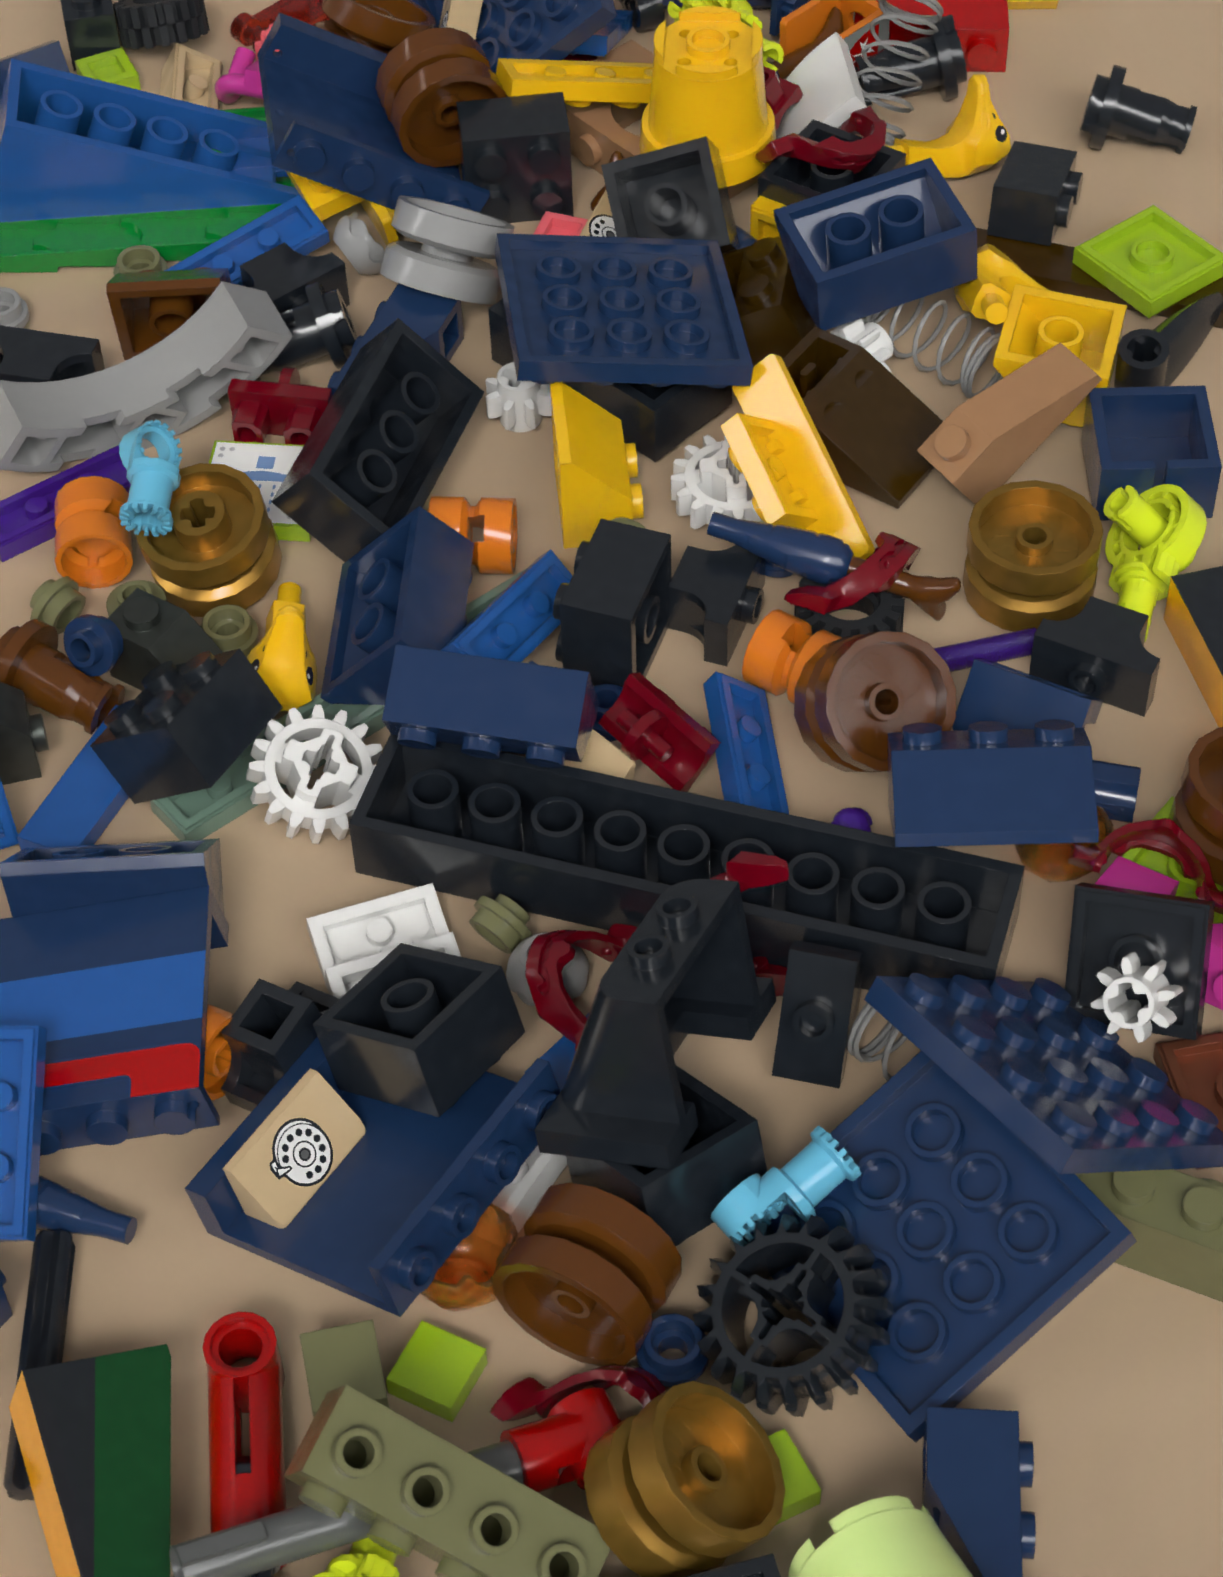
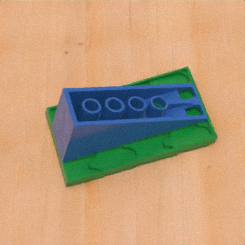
M11 58L0 100V272H57L59 266L115 267L118 255L126 248L136 245H147L155 248L165 261H183L299 195L286 171L272 166L264 107L218 110Z

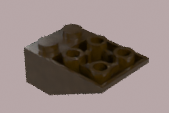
M780 236L775 238L766 237L750 246L722 254L753 367L769 354L779 355L783 359L815 326L813 319L798 295Z
M814 326L783 358V361L843 484L898 509L935 468L917 452V449L941 425L943 420L865 348Z

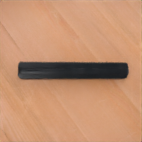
M62 1229L57 1231H40L33 1245L16 1385L22 1370L62 1363L76 1247L72 1241L71 1233ZM11 1419L3 1485L7 1490L9 1498L13 1500H35Z

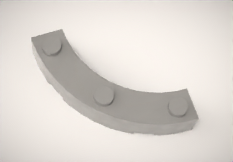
M221 281L209 299L178 329L154 346L122 363L81 377L60 381L13 382L0 380V470L17 472L59 471L64 462L85 458L90 459L118 446L124 435L150 420H153V422L159 420L161 421L160 425L164 423L169 425L167 430L171 431L173 429L176 433L173 435L175 437L222 408L218 399L228 393L227 390L231 379L255 381L278 357L293 336L266 291ZM142 438V448L147 449L154 446L150 441Z

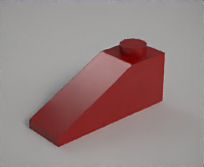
M887 0L893 6L919 15L937 14L932 8L915 0ZM937 0L944 10L942 16L951 14L953 16L955 29L965 59L966 71L1006 72L1009 40L1008 0ZM855 12L854 24L860 22L865 17ZM890 20L889 40L909 42L910 40L925 36L924 34L907 30ZM902 21L916 28L924 29L923 25Z

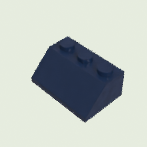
M931 158L774 210V219L798 295L816 326L822 330H828L977 279V228Z
M418 506L342 564L320 698L330 704L385 705L396 644L440 651L466 627L467 616L465 614L468 590L473 578L471 571L474 550L473 542Z
M396 644L382 721L391 735L398 736L397 742L407 747L433 750L436 748L438 741L462 745L461 752L473 757L498 759L501 751L526 754L525 761L532 765L546 768H563L565 760L582 762L597 717L599 700L590 674L586 671Z
M1059 719L1038 721L1035 723V729H1008V725L1002 722L981 721L970 724L968 731H942V727L937 724L913 723L905 725L902 728V732L888 733V807L895 847L1099 842L1092 747L1084 727L1074 728L1073 722Z
M220 838L24 848L0 862V877L12 917L203 886H210L224 914Z

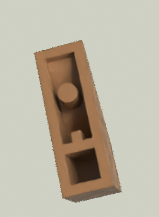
M1059 343L957 406L917 449V452L970 501L976 504L988 491L1003 486L1102 379L1062 343Z

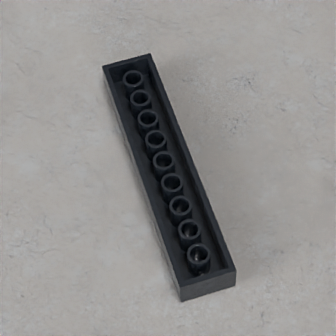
M391 734L349 822L356 873L416 887L433 883L435 891L478 900L480 896H486L495 900L499 894H502L516 902L526 912L608 931L611 925L617 923L638 927L659 896L667 888L682 881L710 879L726 872V863L741 851L777 856L788 864L789 877L787 881L769 886L748 888L741 892L752 957L764 956L769 964L787 967L789 950L794 940L862 952L861 964L865 965L861 989L865 990L871 988L877 976L909 977L911 973H919L930 978L952 979L954 975H963L971 979L994 981L995 977L1002 976L1019 914L1025 870L1023 865L936 846L895 847L894 837L570 766L564 765L563 768L540 767L527 763L524 756L500 752L498 759H484L462 753V745L438 741L436 748L433 750L411 748L397 742L398 736Z

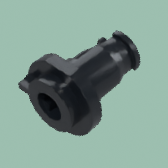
M952 14L942 16L943 18L938 23H935L938 32L935 34L925 35L908 42L927 50L930 55L929 59L925 61L908 59L886 48L873 56L867 57L875 67H893L917 75L922 81L921 85L917 87L900 85L885 79L873 71L861 74L858 79L860 86L867 93H882L896 97L938 87L944 101L957 98L958 84L967 81V71ZM923 25L925 30H934L928 25ZM897 45L892 46L909 54L926 56L911 48ZM861 55L855 57L856 73L868 67ZM885 72L888 75L896 77L901 80L917 82L914 79L901 74ZM864 98L866 106L872 105V101Z
M1114 64L1109 77L1096 75L1080 130L1091 134L1088 147L1101 150L1106 136L1109 135L1123 140L1125 138L1148 145L1167 146L1176 149V153L1182 154L1197 112L1196 106L1191 105L1190 108L1183 107L1167 98L1140 91L1141 89L1123 84L1126 67Z
M320 282L307 285L305 289L309 302L279 313L293 337L261 375L272 371H282L284 367L294 368L328 354L337 369L344 366L350 357L349 350L352 349L357 334L345 302L337 288L326 292ZM259 376L255 381H260L261 377Z

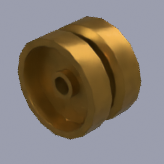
M199 463L179 469L181 476L180 487L172 492L169 509L173 518L172 530L164 536L159 534V537H154L151 531H149V536H144V531H140L139 535H136L145 561L151 568L154 581L163 589L169 603L186 610L193 617H204L208 611L221 605H236L247 609L263 598L278 578L282 561L278 537L272 521L268 517L260 489L246 473L225 464Z
M1038 480L1010 482L988 491L974 505L968 523L966 543L968 553L964 563L963 587L967 602L981 618L1001 629L1014 632L1030 628L1038 629L1043 618L1060 621L1078 615L1084 609L1090 596L1093 597L1098 571L1097 563L1104 531L1098 511L1081 494L1055 483Z
M696 1381L670 1387L647 1403L638 1415L627 1417L604 1433L589 1450L583 1476L588 1509L603 1541L624 1566L641 1577H686L716 1569L723 1564L728 1556L740 1553L768 1536L782 1516L785 1496L780 1461L764 1428L741 1402L719 1387Z

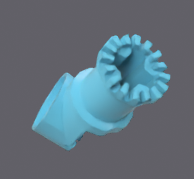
M153 420L147 421L122 437L119 444V454L124 467L127 469L126 477L131 484L128 502L120 507L119 519L121 520V526H126L125 529L127 531L134 529V534L139 535L140 531H144V536H149V531H151L154 537H159V534L164 536L172 530L173 526L172 513L169 509L172 492L180 487L179 464L182 457L179 454L182 453V448L177 447L180 440L179 438L174 439L175 431L173 429L168 431L169 425L166 423L160 425L161 421L159 420L154 422ZM142 438L147 439L154 445L159 458H150L144 455V447H141Z
M818 1125L810 1133L812 1141L781 1169L773 1166L762 1177L756 1173L742 1181L722 1199L711 1213L710 1218L729 1239L732 1236L741 1241L745 1237L751 1242L754 1240V1237L750 1233L754 1230L755 1221H764L770 1225L772 1223L770 1220L772 1218L776 1219L779 1216V1212L788 1205L800 1218L807 1222L811 1215L816 1216L814 1207L845 1179L853 1182L862 1174L860 1168L849 1155L843 1158L848 1153L844 1148L837 1152L836 1148L839 1146V1142Z

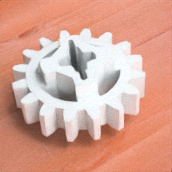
M710 435L703 436V448L699 449L688 444L684 447L685 459H675L673 462L671 500L676 501V513L678 516L690 515V527L694 530L705 524L709 525L713 512L736 519L765 523L758 516L752 505V497L754 495L743 473L734 466L729 457L728 448L730 445L725 436L724 441L717 442Z
M322 705L314 706L311 718L303 719L301 713L295 707L291 708L287 714L286 727L271 719L267 723L264 733L267 740L255 739L250 755L256 761L249 762L246 780L259 784L253 788L250 799L252 804L269 803L270 806L264 820L268 825L277 822L281 818L289 822L286 830V837L292 839L300 828L309 829V836L313 844H319L324 829H331L333 835L338 840L345 839L349 828L348 820H351L376 766L373 764L378 761L383 748L381 744L365 746L363 743L369 728L365 723L356 726L353 730L345 726L347 712L342 709L333 720H328L324 717ZM344 752L349 756L353 764L347 761ZM321 759H325L324 774L321 776V779L316 780L312 789H308L311 778L310 774L314 768L317 769ZM279 783L286 785L291 798L284 792ZM329 805L335 806L332 808L320 809Z

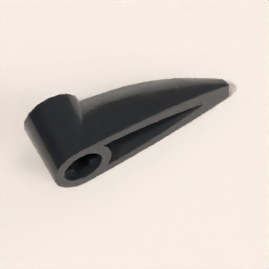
M1220 292L1209 294L1192 302L1167 318L1153 330L1137 329L1124 335L1118 345L1114 388L1170 386L1193 358L1217 321L1223 309V297Z

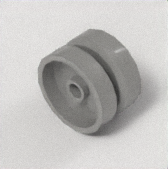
M399 196L391 225L403 236L421 243L409 241L389 243L385 249L380 274L402 285L442 297L478 304H495L500 287L498 269L490 263L474 257L496 259L495 245L497 233L513 234L515 226L498 218L452 204L413 196Z

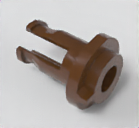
M32 619L21 627L16 626L9 629L0 638V682L22 690L26 703L37 708L39 707L60 719L74 721L84 726L85 732L91 735L96 727L98 729L115 705L123 704L125 696L124 686L119 683L114 686L102 680L99 676L84 674L75 668L66 654L57 650L58 633L55 627L40 619Z

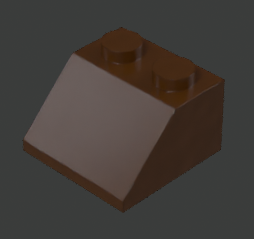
M200 267L193 270L173 271L143 270L132 273H117L109 280L106 293L124 360L144 352L178 329L209 299L221 281L231 283L228 268L211 269Z

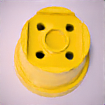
M719 6L688 8L679 12V21L666 27L665 20L657 27L654 33V60L650 102L642 115L639 150L640 154L707 136L719 149L726 185L729 187L756 177L772 162L763 163L755 158L759 151L764 149L771 141L776 140L774 114L766 101L763 34L760 27L754 21L753 28L741 22V13L733 9Z

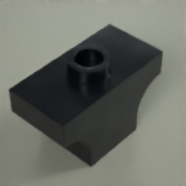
M284 242L240 265L243 286L266 291L279 313L309 302L305 286L315 282L322 283L326 292L337 288L346 307L350 305L345 262L333 252L322 256H306L297 253Z
M0 325V380L13 382L60 381L81 377L105 369L99 339Z
M737 545L719 551L687 546L668 585V629L693 635L704 646V661L727 667L746 624H755L759 618L764 598L763 587L765 585L766 560Z
M1090 596L1084 609L1073 618L1060 621L1043 618L1034 634L1029 674L1102 699L1103 703L1145 717L1154 698L1160 658L1152 655L1144 648L1149 616Z
M799 940L793 941L789 950L772 1076L840 1088L848 1054V1035L858 1015L865 965L861 964L862 952Z
M259 978L232 1016L229 1024L221 1031L231 1050L229 1073L221 1087L229 1102L252 1112L317 1038L313 1023L330 1009L339 998L298 981L289 990H286Z

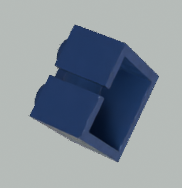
M1205 385L1093 388L1087 395L1081 441L1091 503L1098 511L1100 520H1110L1103 512L1104 504L1111 493L1117 488L1122 487L1125 490L1126 485H1130L1140 495L1152 487L1163 484H1173L1181 487L1203 508L1206 518H1212L1222 465Z

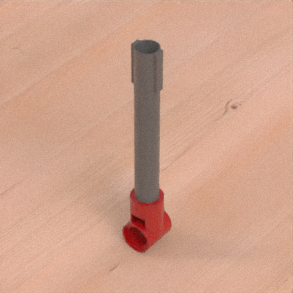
M596 1387L582 1389L559 1401L550 1410L547 1418L504 1430L500 1435V1442L467 1453L538 1493L574 1480L578 1487L585 1490L583 1476L589 1450L604 1433L622 1422L607 1391ZM302 1504L170 1546L169 1553L173 1577H248L368 1538L367 1533L371 1525L344 1511L341 1519H336L311 1508L307 1504Z

